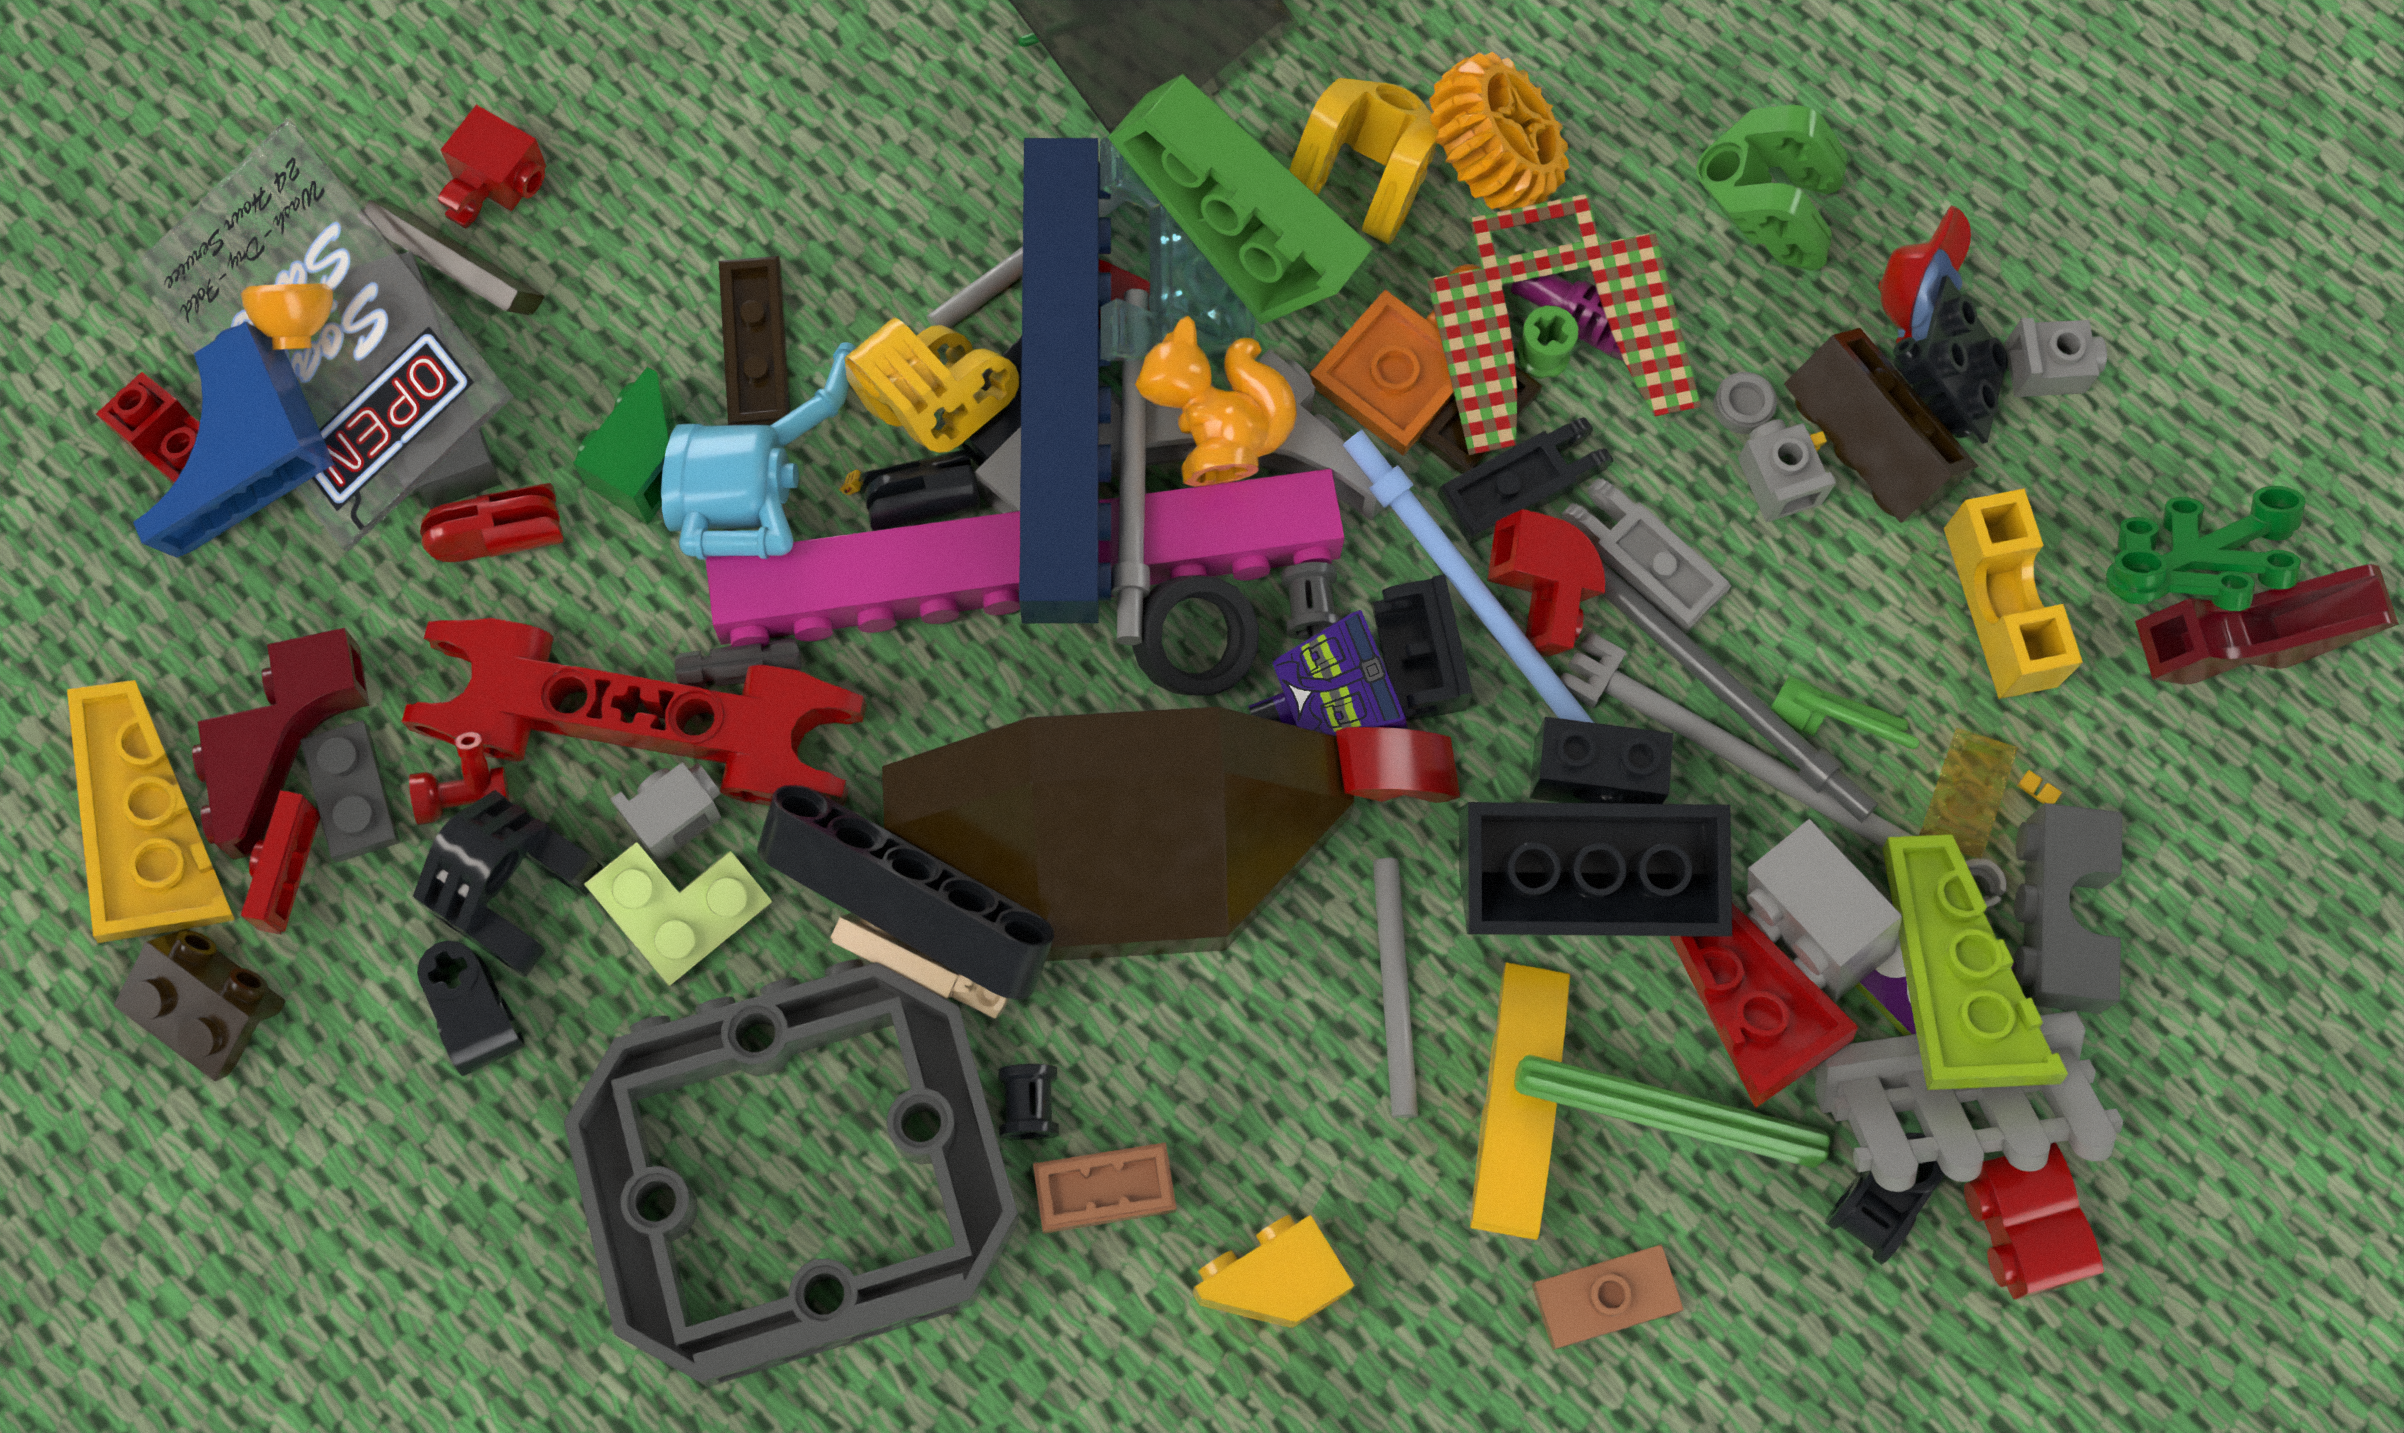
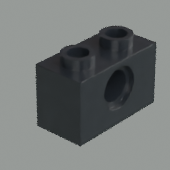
M1545 717L1534 740L1529 799L1559 803L1663 804L1669 795L1674 733Z

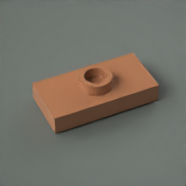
M1166 1142L1033 1163L1043 1234L1175 1213L1177 1210Z
M1662 1244L1543 1279L1532 1284L1552 1350L1676 1314L1684 1310Z

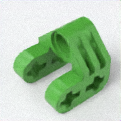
M1784 105L1751 109L1703 152L1696 165V175L1723 213L1751 244H1764L1775 260L1781 264L1809 271L1825 266L1832 239L1831 229L1808 196L1796 187L1823 194L1838 191L1844 182L1848 154L1824 117L1809 107ZM1781 167L1796 187L1784 183H1771L1772 176L1768 172L1769 168Z

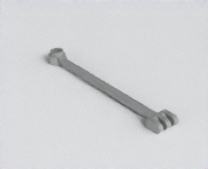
M1587 633L1580 646L1587 653L1600 658V662L1584 654L1575 653L1568 664L1569 668L1588 678V682L1586 683L1568 673H1563L1560 678L1574 698L1591 708H1595L1605 692L1882 848L1887 837L1913 836L1874 813H1871L1861 823L1827 792L1822 790L1817 793L1798 776L1799 771L1617 671L1627 651L1596 634ZM1975 858L1968 861L1965 860L1974 880L1980 882L1984 888V896L1986 897L1983 899L1987 905L1985 912H1988L2002 900L2000 897L2006 892L2007 881L2005 875L1997 864L1988 859Z

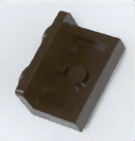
M182 929L145 942L113 1006L212 1080L218 1081L227 1077L236 1067L258 1023L278 1015L285 1004V1000L268 988L266 980L259 974L241 968L219 952L216 944L210 938L198 932Z

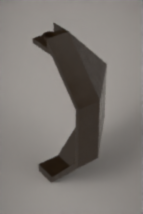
M1222 707L1028 717L882 766L884 829L1049 922L1054 929L1055 937L1046 961L1225 951L1350 818L1355 802L1354 795L1347 794L1344 790L1337 736Z

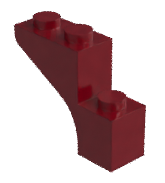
M2374 564L2361 565L2297 582L2294 587L2288 589H2271L2253 594L2251 606L2242 611L2221 609L2214 605L2212 600L2189 598L2135 621L2152 679L2183 685L2201 682L2244 664L2274 669L2288 668L2399 625L2380 567Z
M346 628L267 644L270 667L262 669V683L270 705L197 721L200 744L193 745L192 758L199 780L202 783H206L209 805L201 807L203 830L210 844L215 843L233 860L251 856L255 844L264 838L279 792L284 788L301 746L300 740L306 738L320 724L338 714L370 706L361 650Z

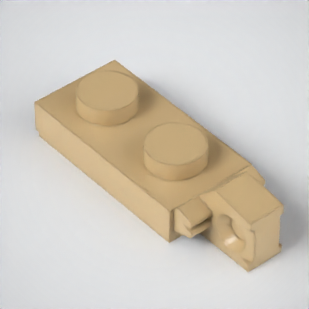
M853 913L839 917L830 937L833 939L832 943L873 963L877 962L945 999L952 997L993 1018L999 1017L1008 1003L1009 998H1004L990 992Z

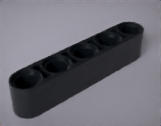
M785 785L777 788L773 793L757 846V853L762 861L994 994L1010 999H1024L1033 994L1055 937L1054 929L1049 922L815 790L798 785Z

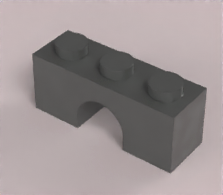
M2045 803L2027 819V822L2021 823L2016 837V856L2018 860L2026 861L2025 884L2019 885L2014 902L2015 919L2017 922L2024 923V946H2019L2015 952L2013 961L2016 966L2012 971L2018 984L2023 986L2022 992L2025 998H2032L2035 1006L2100 1014L2120 1002L2121 937L2099 935L2083 928L2071 912L2069 896L2072 887L2103 889L2122 874V812Z

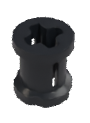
M1017 1064L998 1069V1080L1005 1084L1006 1123L999 1126L1000 1138L1008 1140H1038L1059 1136V1124L1052 1121L1051 1082L1058 1079L1057 1067L1046 1064Z

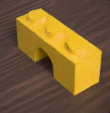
M2025 488L1965 500L1943 529L1998 699L2057 688L2083 661L2064 604L2044 607L2038 596L2034 581V560L2036 554L2044 545Z

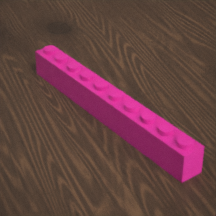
M1332 469L1145 494L1144 564L1150 568V585L1159 584L1177 576L1212 577L1233 574L1236 580L1249 581L1268 575L1270 568L1306 562L1331 564L1332 560L1340 559L1345 537ZM1120 497L1099 500V503H1111V541H1099V563L1111 562V576L1112 566L1118 563ZM1020 511L796 541L793 543V547L788 554L770 556L769 559H761L759 556H708L706 559L713 627L720 644H731L732 647L758 643L765 647L770 642L769 638L795 635V638L800 641H819L830 637L833 634V629L858 626V629L862 632H883L893 628L896 625V620L921 617L924 623L941 624L955 620L961 611L982 608L989 615H1005L1020 609Z

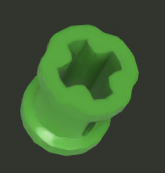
M1558 306L1536 308L1528 315L1523 326V337L1516 348L1519 366L1526 374L1536 379L1554 378L1566 369L1570 360L1569 352L1573 349L1578 339V326L1575 318L1567 310ZM1547 339L1550 340L1551 342H1549L1547 346L1543 345L1547 341Z

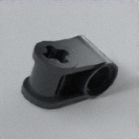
M448 940L436 943L425 951L419 960L417 970L419 984L435 1016L437 1029L448 1056L462 1077L525 1047V1041L521 1032L516 1034L510 1021L515 1020L512 1011L499 993L489 968L480 957L475 955L464 944ZM457 963L464 970L459 973L461 984L452 989L445 981L450 978L448 967Z
M1909 1132L1905 1134L1907 1140L1925 1138V1135L1922 1133ZM1937 1160L1919 1163L1920 1176L1918 1181L1908 1190L1894 1192L1881 1187L1875 1181L1871 1171L1861 1172L1843 1192L1828 1214L1825 1224L1833 1230L1842 1227L1873 1250L1872 1258L1882 1265L1896 1252L1916 1221V1216L1941 1182L1944 1173Z

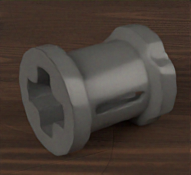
M1306 562L1290 566L1281 572V584L1289 591L1291 619L1286 622V633L1290 638L1310 639L1342 619L1339 615L1335 614L1332 584L1337 581V570L1333 565L1324 562ZM1311 595H1312V599H1313V608H1311V602H1310V596H1311Z

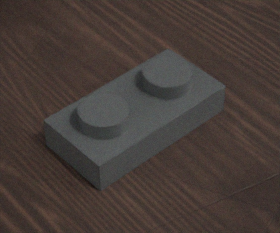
M361 720L301 739L331 858L338 863L400 843L370 729L366 722Z

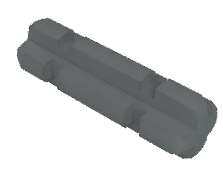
M788 638L770 641V647L762 648L761 643L710 649V655L702 656L701 650L680 653L675 657L676 679L678 684L706 688V682L715 681L716 686L745 683L748 667L752 665H768L801 671L800 648L795 639Z

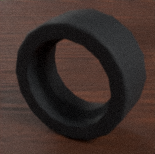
M1177 576L1159 583L1150 591L1147 597L1143 598L1142 643L1132 645L1138 666L1153 684L1174 694L1213 696L1233 688L1249 672L1258 652L1259 625L1252 604L1236 586L1218 577ZM1189 598H1203L1215 604L1222 612L1227 626V646L1221 660L1213 668L1201 673H1187L1175 667L1167 658L1162 645L1163 624L1168 612L1177 603Z

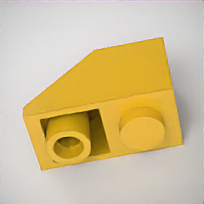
M1289 1214L1260 1231L1256 1238L1261 1246L1238 1259L1233 1250H1230L1202 1267L1198 1273L1203 1282L1194 1287L1193 1295L1200 1306L1294 1328L1350 1293L1355 1285L1313 1217L1309 1215L1295 1224Z

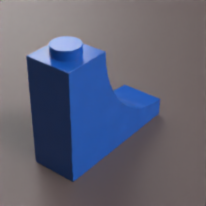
M246 321L238 326L223 330L216 336L213 342L193 353L198 365L202 386V413L194 447L185 467L170 490L147 513L133 522L142 544L176 558L197 549L334 465L285 350H272L271 337L266 336Z

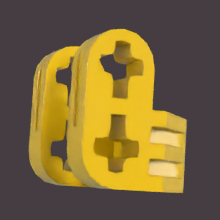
M1338 78L1322 93L1316 102L1289 171L1318 196L1328 180L1340 147L1344 143L1349 144L1353 150L1385 165V171L1365 217L1362 232L1390 245L1406 220L1418 189L1426 178L1427 168L1436 154L1435 149L1438 143H1436L1435 138L1439 132L1431 124L1429 117L1432 113L1416 94L1408 89L1389 83Z
M893 317L845 357L846 378L866 409L873 416L895 427L903 426L916 442L938 453L949 452L962 444L1004 409L1015 397L1019 387L1018 371L1009 359L985 348L973 350L971 342L964 335L943 325L930 326L916 336L901 320ZM943 344L949 347L945 352L948 359L945 365L940 361V354L937 351ZM986 369H990L993 371L989 376L992 386L985 391L981 389L985 384L982 373ZM942 408L945 410L942 415L945 425L942 429L937 430L934 428L937 424L934 414L938 409Z

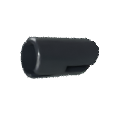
M958 450L861 474L860 481L862 490L865 493V504L869 512V522L872 530L906 527L978 510L981 506V501L969 452L967 450Z

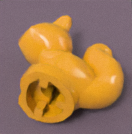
M1189 316L1179 320L1174 331L1168 333L1162 343L1155 345L1149 351L1135 385L1141 395L1153 404L1169 408H1181L1183 411L1178 416V426L1182 433L1191 434L1197 445L1188 454L1181 466L1184 484L1199 487L1241 480L1257 473L1259 470L1258 457L1278 449L1285 443L1293 431L1297 417L1296 400L1293 390L1278 371L1255 360L1262 350L1259 342L1253 338L1237 339L1227 349L1224 359V370L1233 391H1224L1211 386L1212 374L1210 363L1204 351L1197 344L1195 321Z

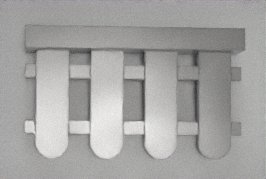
M2068 1011L2040 1016L2043 1021L2040 1027L2052 1054L2058 1052L2068 1072L2067 1077L2061 1084L1927 1090L1917 1034L1847 1044L1817 1066L1815 1083L1817 1102L1822 1113L1832 1112L1835 1121H1849L1860 1145L1859 1148H1854L1853 1162L1857 1171H1871L1875 1181L1889 1191L1901 1192L1910 1189L1916 1180L1918 1163L1936 1160L1942 1172L1949 1178L1962 1182L1974 1180L1982 1171L1984 1153L2003 1151L2008 1162L2017 1169L2037 1171L2042 1169L2047 1163L2050 1143L2068 1141L2073 1151L2083 1159L2103 1161L2113 1153L2116 1133L2121 1132L2123 1119L2117 1108L2103 1109L2090 1083H2094L2096 1070L2089 1059L2079 1061L2086 1028L2077 1012ZM2042 1091L2056 1118L2039 1120L2025 1093ZM1977 1100L1991 1128L1973 1130L1960 1103ZM1913 1110L1925 1138L1907 1140L1895 1113Z

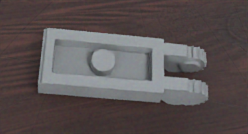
M1598 478L1587 488L1589 498L1592 499L1597 507L1604 510L1618 523L1609 530L1593 514L1591 515L1588 510L1577 503H1572L1561 513L1563 515L1561 518L1581 530L1595 546L1603 561L1682 632L1687 634L1727 594L1731 587L1730 582L1640 502L1637 505L1634 504L1619 489L1610 484L1608 480L1605 481L1603 478Z

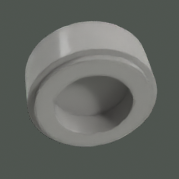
M1738 372L1725 378L1719 385L1713 399V409L1718 421L1728 430L1739 434H1750L1758 426L1769 422L1777 406L1776 394L1771 384L1760 375L1751 372Z

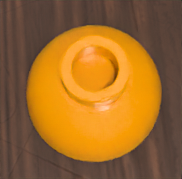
M319 283L259 285L246 287L241 292V298L246 314L254 326L266 336L271 337L272 350L312 348L311 336L324 326L330 315L333 304V290L327 284Z

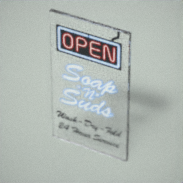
M288 119L280 124L129 268V271L192 353L213 342L216 336L225 329L238 326L245 321L254 326L246 314L241 298V292L248 286L319 283L327 284L333 290V304L330 315L324 326L311 336L312 348L285 349V352L334 462V465L295 489L339 547L347 552L514 397L296 125Z

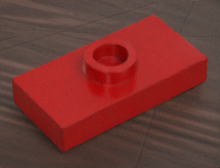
M280 790L265 840L260 839L255 844L251 853L249 873L252 881L241 916L260 931L280 935L281 932H285L320 820L319 811L302 794Z

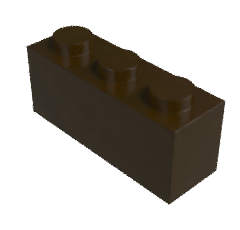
M1861 328L1832 335L1784 383L1786 388L1795 397L1796 408L1802 416L1822 429L1833 442V450L1838 459L1844 465L1859 473L1872 489V497L1876 504L1888 515L1896 517L1900 523L1929 512L1978 467L1976 462Z

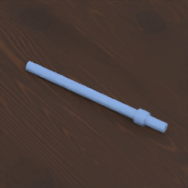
M1360 430L1348 439L1342 446L1373 483L1369 490L1383 508L1389 505L1392 507L1559 719L1594 723L1410 491L1414 484L1400 466L1397 465L1392 468L1363 430Z

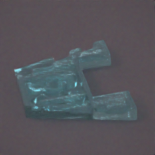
M1108 136L1100 140V190L1149 211L1150 311L1118 298L1102 306L1101 359L1106 361L1145 360L1149 351L1155 345L1162 343L1164 337L1174 331L1179 320L1186 316L1195 321L1197 344L1204 351L1207 358L1225 359L1228 347L1235 340L1240 338L1255 339V317L1107 138Z

